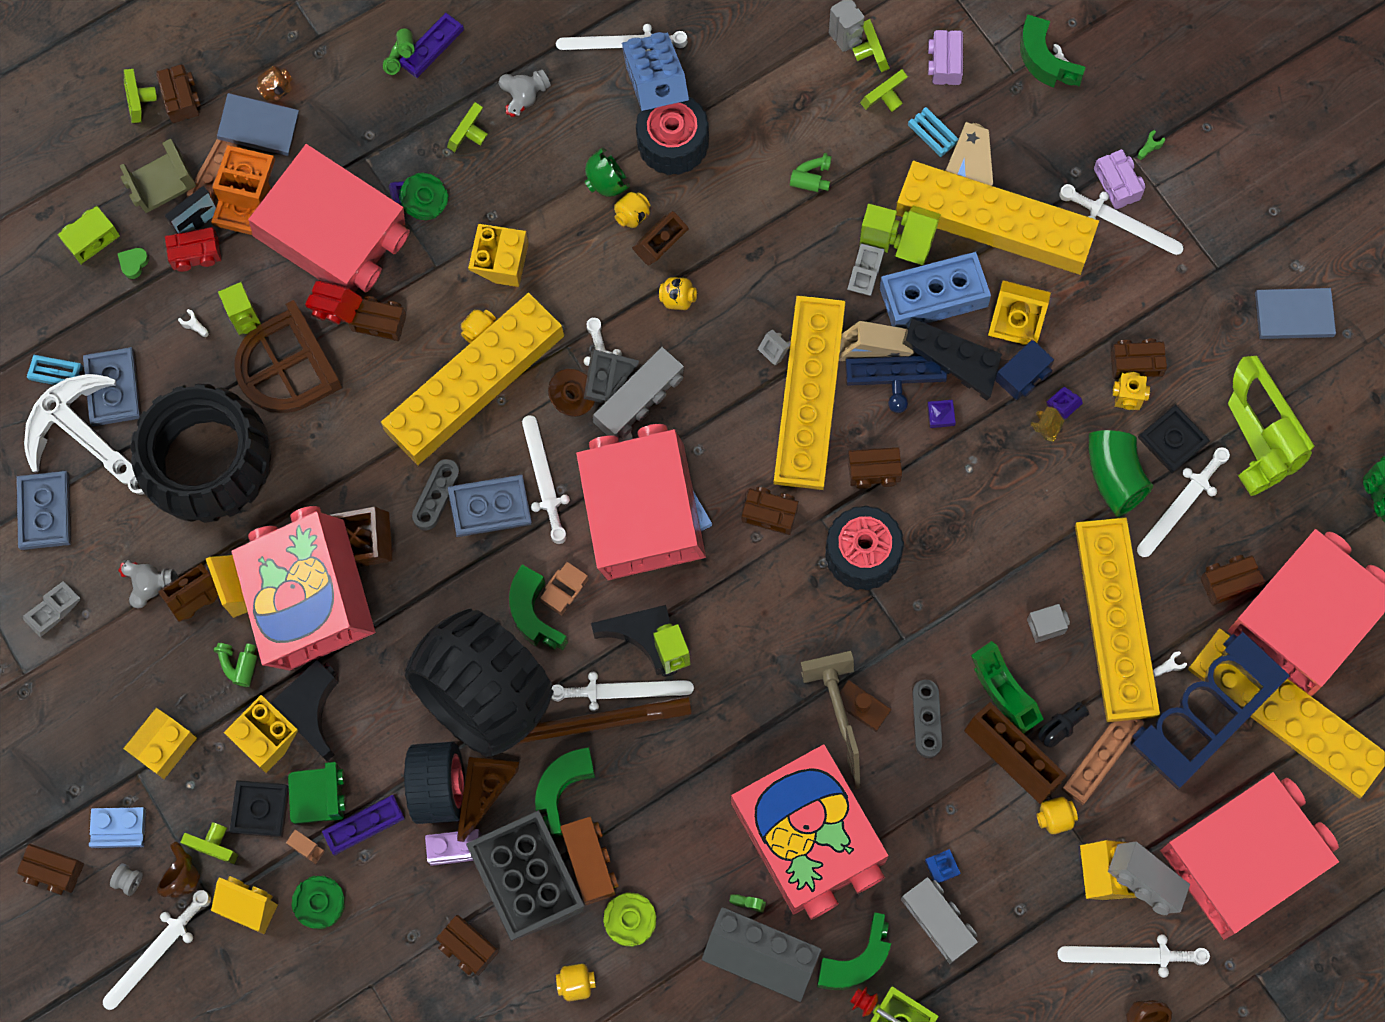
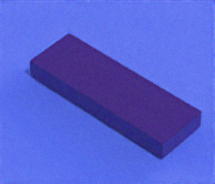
M445 13L415 43L414 53L409 58L402 57L399 60L400 66L418 78L464 31L463 25Z
M391 795L323 830L322 833L332 854L335 856L405 820L395 797Z

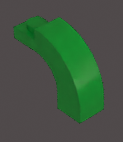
M1027 14L1020 41L1021 57L1026 68L1037 80L1054 88L1057 80L1062 81L1066 85L1080 86L1086 67L1055 57L1048 50L1045 40L1050 21Z
M521 565L512 581L509 593L510 611L519 632L535 647L540 639H543L542 643L553 650L556 647L564 650L568 643L567 636L540 621L534 612L535 601L546 584L544 576Z
M993 641L971 655L976 666L974 671L984 689L1003 715L1023 734L1044 720L1036 701L1015 681L1003 660L998 646Z
M589 747L571 751L556 759L546 769L538 783L535 797L536 811L539 810L540 814L547 813L548 816L543 817V820L553 839L563 837L558 808L559 799L563 791L574 782L595 778Z
M874 912L868 946L859 957L850 961L822 958L817 987L830 990L851 989L867 982L879 971L888 956L891 943L881 941V938H886L889 922H884L885 914Z

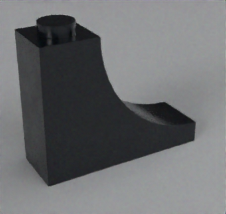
M666 605L591 623L595 639L617 638L638 647L651 661L656 675L662 674L665 677L677 673V670L668 674L665 673L654 641L653 633L658 632L657 629L659 627L671 624Z
M316 660L279 694L271 704L298 729V732L328 762L335 754L331 751L324 738L322 713L329 694L338 684L334 678L337 673L327 662L322 665Z

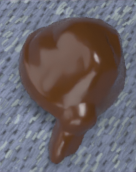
M174 842L170 846L176 861L163 875L157 887V892L162 897L177 898L190 894L196 889L200 874L191 863L192 857L184 851L178 842Z
M1155 1000L1136 1001L1127 1012L1126 1019L1127 1022H1170L1172 1011L1163 1002Z

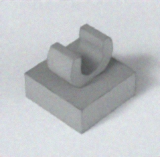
M772 329L766 333L757 350L770 362L777 365L782 361L791 342L784 341L781 338L782 334L776 333Z

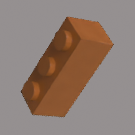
M590 816L560 826L585 905L616 896L614 889L619 886L614 872L609 873L606 863L611 862L606 847L601 848L598 838L603 837L599 823H593Z

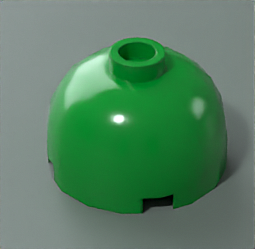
M602 147L586 163L585 174L588 179L585 180V184L592 193L597 191L602 196L614 197L629 189L630 184H624L622 179L627 177L612 155L606 157L603 154L607 150Z

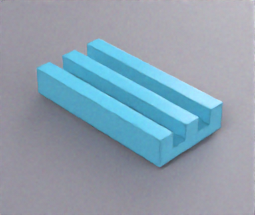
M927 107L921 113H918L914 119L908 121V126L940 157L953 148L959 140ZM920 122V123L929 131V133H930L934 138H936V139L944 146V148H942L939 144H937V143L918 125V123Z
M33 355L27 378L31 381L56 385L65 379L35 374V372L71 378L80 376L79 372L82 371L83 366L81 363ZM37 363L73 369V372L37 366Z

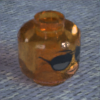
M272 66L258 76L256 87L265 100L268 101L270 99L276 102L291 92L292 86L290 82L293 79L285 68L280 70L277 66Z

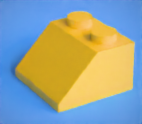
M1003 280L988 336L1027 345L1032 339L1038 343L1051 292Z
M233 555L206 558L223 607L233 618L247 613Z
M156 708L123 749L161 778L165 779L197 738L170 716Z

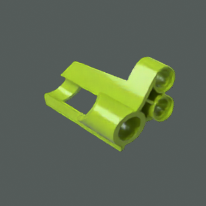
M1258 356L1243 357L1236 368L1233 378L1234 392L1228 405L1257 460L1249 463L1250 467L1241 474H1238L1250 496H1254L1281 482L1287 475L1294 474L1302 468L1311 457V450L1315 446ZM1255 378L1259 379L1282 418L1264 429L1247 402L1248 389Z

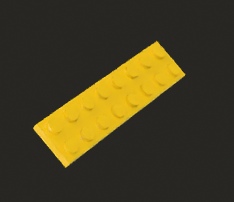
M796 296L775 466V485L824 490L845 301Z
M1127 518L1076 522V537L1106 721L1115 722L1159 717L1160 710Z
M1219 628L1188 670L1202 681H1205L1206 671L1210 664L1219 657L1224 656L1221 654L1226 649L1223 643L1230 636ZM1220 664L1214 669L1213 677L1216 685L1241 709L1260 691L1239 669L1231 664ZM1286 679L1250 716L1359 799L1365 794L1385 767L1384 750L1289 679Z

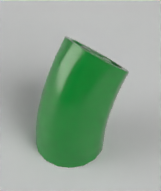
M1112 430L1089 433L1088 451L1095 483L1112 512L1117 517L1123 516L1138 506L1153 489V484L1143 471L1138 457L1137 437L1130 433Z

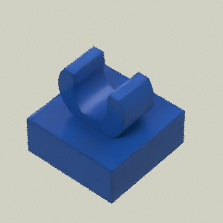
M950 849L925 859L932 879L936 880L938 884L961 874Z

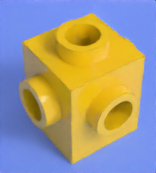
M1136 372L1122 373L1119 381H1114L1112 396H1116L1115 407L1127 410H1140L1144 400L1148 401L1150 386L1146 385L1147 377L1140 376Z

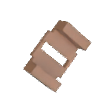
M566 562L563 568L557 570L546 585V591L540 597L541 602L562 616L566 611L567 604L570 605L582 590V585H585L589 580L588 576ZM555 579L559 580L574 590V595L571 597L552 584Z
M294 830L286 842L287 845L314 864L319 861L325 852L315 842L297 830Z

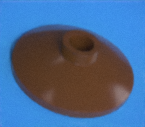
M564 369L552 377L548 386V395L551 403L559 412L567 416L576 417L586 414L593 407L595 401L584 399L587 375L576 369ZM566 392L572 395V399L566 395Z

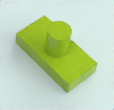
M871 20L864 21L863 28L868 41L853 47L854 55L857 61L874 54L880 71L884 72L890 69L881 44Z
M125 69L124 86L131 123L141 122L140 103L157 101L155 87L137 88L134 69Z
M900 70L867 94L860 102L861 105L867 110L882 99L891 112L895 111L903 102L893 90L900 86L908 76L903 70Z
M476 102L473 104L449 139L447 148L456 152L465 137L480 146L482 145L488 134L474 125L481 115L482 106Z
M213 822L205 840L184 833L180 842L186 847L231 864H235L238 854L234 851L220 846L227 828Z

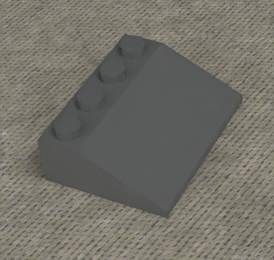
M539 810L466 843L510 941L556 925L582 913L584 904Z

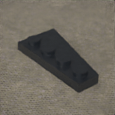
M911 319L908 322L902 344L927 361L932 360L941 366L940 369L948 375L951 373L962 381L961 384L970 389L972 387L985 400L991 397L1002 356L1001 353L915 319Z

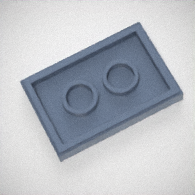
M228 93L217 139L288 156L299 110Z
M1331 288L1257 290L1255 292L1259 339L1334 337L1336 335Z
M129 347L83 355L85 374L101 375L116 380V385L102 388L87 396L90 425L93 427L139 419L141 411L133 348Z
M67 471L17 476L18 548L20 550L71 545L69 473Z
M523 475L448 487L456 537L527 526L532 523Z

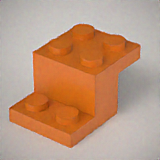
M227 145L212 187L219 200L211 221L213 226L253 235L248 219L271 190L268 180L275 163L273 155Z

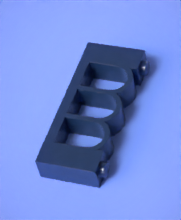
M1244 632L1238 637L1233 633L1223 643L1226 649L1221 654L1224 656L1219 657L1210 664L1206 671L1205 681L1196 682L1184 691L1180 699V708L1168 709L1160 715L1155 723V728L1152 725L1148 729L1142 726L1132 736L1135 742L1131 746L1177 790L1290 676ZM1226 663L1235 666L1260 689L1242 709L1214 682V669L1218 665ZM1201 689L1210 692L1235 715L1217 735L1189 709L1188 697L1194 690ZM1177 715L1183 717L1209 741L1191 761L1163 735V721L1168 716Z

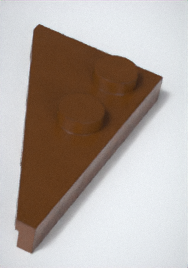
M469 757L457 841L464 842L468 835H470L516 775L519 769V762Z

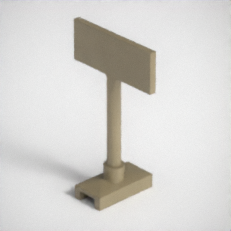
M847 651L801 662L803 671L801 674L804 683L823 679L824 685L828 686L839 729L847 746V762L854 787L859 789V751L838 687V675L854 672L852 653Z

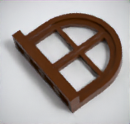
M294 300L285 304L288 309L287 311L251 330L241 342L235 357V376L241 390L253 404L270 412H295L342 389L335 372ZM290 325L303 350L278 363L265 338ZM262 342L274 365L249 377L248 364L250 356L255 347ZM308 359L321 384L296 396L283 371ZM279 374L292 398H272L261 393L255 386Z

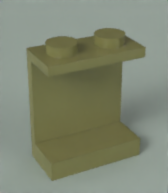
M172 139L163 142L167 152L166 155L131 173L125 164L120 165L124 174L120 177L126 188H130L132 191L129 196L136 207L141 206L145 213L197 186L180 150Z

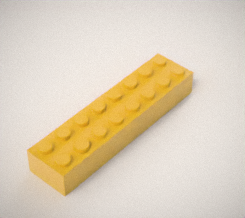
M912 161L896 207V215L903 217L905 211L909 212L913 205L939 213L941 217L937 229L1081 275L1099 223V220L916 161Z
M528 292L383 419L381 424L384 431L417 465L421 464L564 337L562 325Z

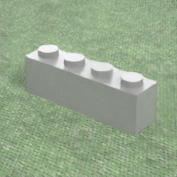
M661 347L593 414V423L607 436L625 438L632 430L631 426L637 420L639 422L648 415V409L654 403L656 405L665 398V392L671 386L674 388L682 381L684 366Z

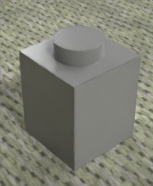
M1060 604L1031 612L1027 618L1035 643L1065 634L1068 629L1067 625H1070L1067 612L1061 610Z

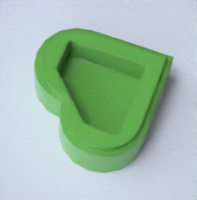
M134 248L118 253L121 270L129 279L139 277L142 268L149 262L148 254L142 248Z

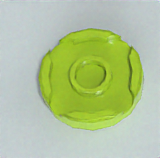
M627 892L609 902L604 912L603 922L607 934L614 942L621 946L634 947L643 944L652 936L656 928L657 917L654 907L647 898L638 893Z

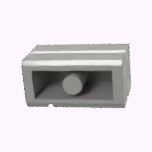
M842 0L830 9L829 34L834 41H837L836 44L842 52H846L849 49L853 50V47L862 43L864 15L859 8L856 9V4L853 0Z

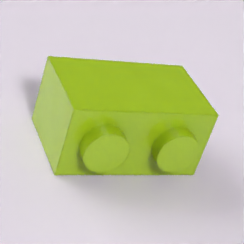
M868 204L862 223L860 245L865 244L884 249L888 253L890 244H895L900 221L896 220L897 211Z
M914 205L909 212L905 211L901 225L905 227L902 235H897L894 248L897 249L895 257L924 265L941 214Z
M98 206L84 212L81 218L72 224L66 225L57 234L80 264H83L120 236Z
M241 282L218 291L228 317L239 335L248 334L261 324Z
M666 624L657 629L658 632L653 634L655 647L665 673L668 674L689 666L690 654L679 625L672 626V624Z

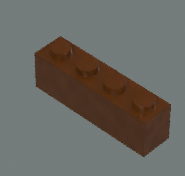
M991 702L972 718L964 730L1039 804L1046 800L1067 776Z

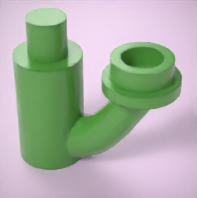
M403 28L397 32V41L389 57L383 61V70L389 75H395L400 70L401 66L398 60L400 55L404 58H409L414 53L413 34L409 29Z
M824 153L821 158L809 160L799 165L792 172L790 186L818 192L819 189L828 191L830 181L822 180L821 175L807 172L817 167H821L820 171H829L832 156Z
M217 643V647H214L213 651L218 653L221 667L227 678L233 684L250 687L257 661V656L254 655L256 646L246 644L244 652L239 654L236 669H234L228 656L233 655L232 646Z

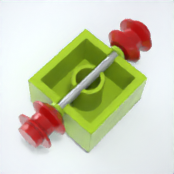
M867 986L864 990L858 988L850 1001L854 1004L852 1010L858 1007L863 1010L862 1017L870 1015L873 1010L874 1016L870 1022H936L939 1017L894 987L890 988L881 1005L878 1004L876 1006L878 993L872 996L867 994Z

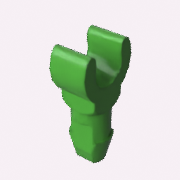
M1156 131L1150 132L1147 142L1139 151L1137 158L1142 160L1151 151L1160 149L1165 142V138L1156 142L1153 140Z
M740 894L731 895L729 900L730 903L761 913L764 912L766 902H763V899L745 897Z

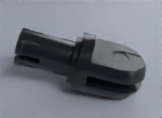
M1077 702L1065 714L1057 713L1052 716V720L1045 724L1039 732L1038 738L1040 742H1044L1046 747H1054L1065 737H1070L1073 734V727L1089 715L1086 706L1084 705L1080 708L1082 703Z

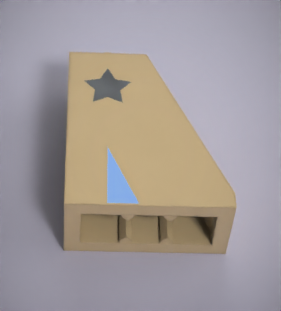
M966 122L946 171L993 186L989 130L980 124Z
M859 321L841 335L839 361L857 358L908 357L913 354V350L902 344L906 329Z

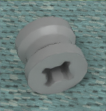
M122 863L112 875L110 887L114 889L120 888L124 894L131 896L140 885L143 873L138 870L132 871L128 865Z

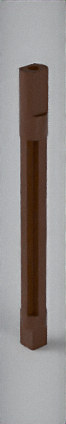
M689 696L538 723L518 744L690 715L692 713Z

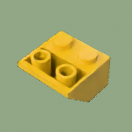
M478 224L468 269L496 284L519 287L529 244L526 231Z
M260 695L224 733L267 773L285 755L298 729Z
M1105 840L1080 845L1086 899L1137 898L1133 891L1119 884L1117 879L1108 872L1117 845L1127 842Z
M229 876L227 880L219 877L211 911L265 934L278 904L272 901L273 896L254 886L252 890H248V885L234 877Z

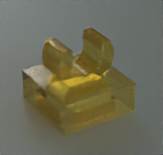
M1047 406L1045 412L1037 411L1036 414L1040 421L1039 423L1032 422L1031 426L1036 432H1040L1045 440L1054 442L1064 420L1056 408Z

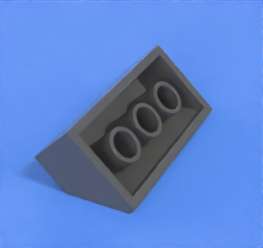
M722 907L709 937L702 961L801 1002L821 953V948Z

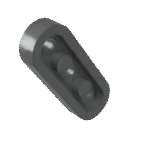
M444 459L435 465L413 510L412 519L421 530H430L437 525L449 500L448 487L455 486L459 479V468L452 460ZM446 471L452 472L450 477H444L443 474ZM435 493L441 494L439 499L432 498ZM425 515L430 516V520L427 522L422 521V517Z
M921 680L916 683L912 692L915 748L920 756L933 758L938 755L942 747L939 689L934 682ZM927 688L930 690L931 694L929 696H924L921 693V690ZM930 714L932 716V720L930 722H926L923 719V715ZM930 739L933 741L934 746L927 747L924 741Z

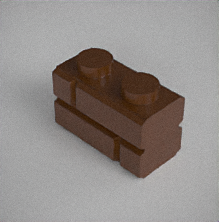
M182 64L171 67V69L167 68L157 71V79L171 122L176 123L186 118L197 117L199 115L197 107L201 106L198 93H193L191 87L196 85L192 72H187Z
M672 211L663 216L632 249L649 266L656 262L689 228Z
M364 296L358 310H355L356 314L352 323H348L351 331L399 341L406 320L404 307L395 301H388L386 304L378 302L374 297Z
M1152 338L1145 339L1141 343H1132L1131 340H1120L1111 349L1113 379H1119L1122 373L1125 374L1127 372H1136L1140 376L1163 377L1167 370L1164 342H1157L1156 339Z
M899 447L852 450L848 452L850 486L856 485L858 489L870 488L871 484L892 487L897 482H901L902 469Z
M756 487V490L750 488L742 512V522L790 535L798 511L799 501H796L795 497L789 494L782 493L780 496L770 494L771 491L763 487Z
M1243 555L1235 556L1229 560V564L1220 566V563L1213 564L1205 568L1206 572L1201 577V582L1205 591H1207L1212 605L1258 590L1264 585V579L1260 570H1258L1253 556L1246 558Z
M202 563L158 591L178 622L191 618L195 611L204 605L212 604L219 596L213 578Z
M29 843L18 867L17 874L24 877L22 881L24 883L38 887L40 882L48 885V891L62 895L63 891L73 892L84 863Z
M458 914L436 938L441 943L438 949L448 958L452 955L456 956L460 960L457 966L469 976L472 972L479 976L499 953L490 942Z

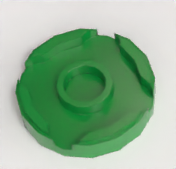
M417 173L405 180L400 189L399 199L404 210L410 216L427 221L435 219L442 214L448 203V192L439 178L432 174Z
M312 876L303 883L301 882L296 887L292 896V910L295 917L301 924L311 929H325L334 925L341 918L345 909V895L342 888L336 881L326 876Z

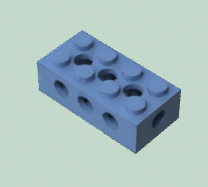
M668 32L654 33L650 37L641 39L631 38L627 42L622 43L626 69L642 111L689 100L685 74Z
M976 252L882 276L880 282V291L891 325L907 329L908 322L911 319L926 324L986 308L991 298Z

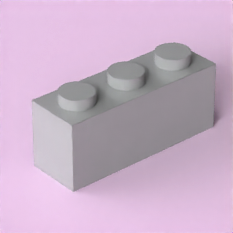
M1138 842L1117 845L1108 872L1117 879V882L1128 887L1135 893L1137 898L1147 902L1158 914L1168 915L1169 913L1181 912L1190 884Z
M927 877L903 895L901 901L948 963L951 964L978 943L975 939L977 934L970 924L964 925L958 916L961 913L954 903H947L942 896L944 891L936 880L931 882Z

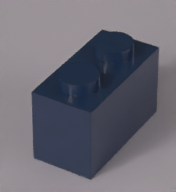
M1032 339L997 372L995 381L1017 401L1022 395L1024 397L1028 396L1034 390V384L1039 379L1043 381L1052 373L1051 367L1054 359Z

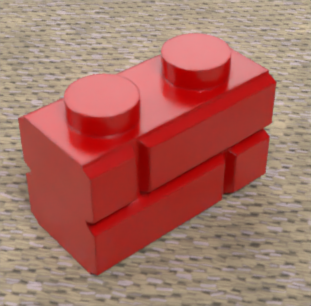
M213 227L165 236L168 261L173 270L184 272L198 265L210 267L215 262L222 260L218 236Z
M316 281L312 294L309 295L305 305L313 311L312 316L323 321L327 319L339 325L341 321L352 323L356 314L355 310H358L362 298L348 288Z

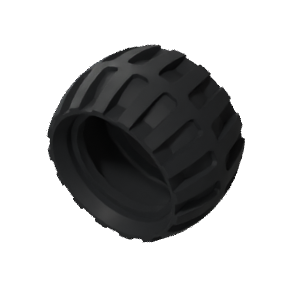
M195 384V387L183 385L173 388L172 392L163 397L161 395L152 401L153 405L140 415L137 421L138 429L133 432L131 439L132 469L142 491L158 508L185 521L216 522L220 517L226 515L232 517L238 514L240 508L247 503L251 504L256 499L260 485L266 483L269 474L271 445L267 430L260 416L250 404L237 394L225 388L216 389L209 384ZM216 422L227 425L237 432L239 439L237 455L229 469L215 481L199 486L180 485L168 479L165 459L171 443L182 431L195 424Z
M471 608L449 616L432 628L413 651L405 669V678L422 704L457 739L486 757L498 755L523 740L542 719L554 693L552 690L553 685L545 674V670L535 660L530 651L496 620L486 616L479 610H472Z

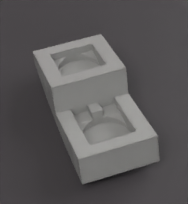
M865 244L860 245L847 290L868 296L872 295L885 252L884 249Z
M63 581L46 593L40 604L23 615V620L41 637L80 601V597Z

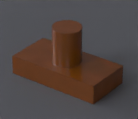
M849 680L840 691L845 711L877 732L891 712V709Z

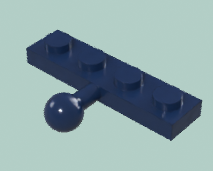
M922 356L846 359L847 386L892 384L893 395L889 398L888 406L894 413H902L908 407V400L902 394V383L946 382L947 373L940 369L941 366L932 360L927 361Z

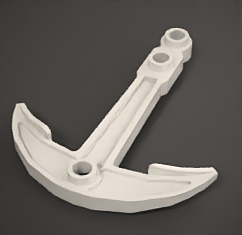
M91 374L71 377L52 386L38 399L26 422L24 439L26 457L33 472L39 471L41 455L47 443V439L44 436L51 425L56 423L101 460L104 467L118 480L128 484L132 492L139 495L145 494L142 489H138V482L131 462L121 453L114 451L70 408V404L81 394L88 396L102 388L116 385V380L106 376ZM56 402L55 409L51 410V403ZM126 465V471L121 473V466Z

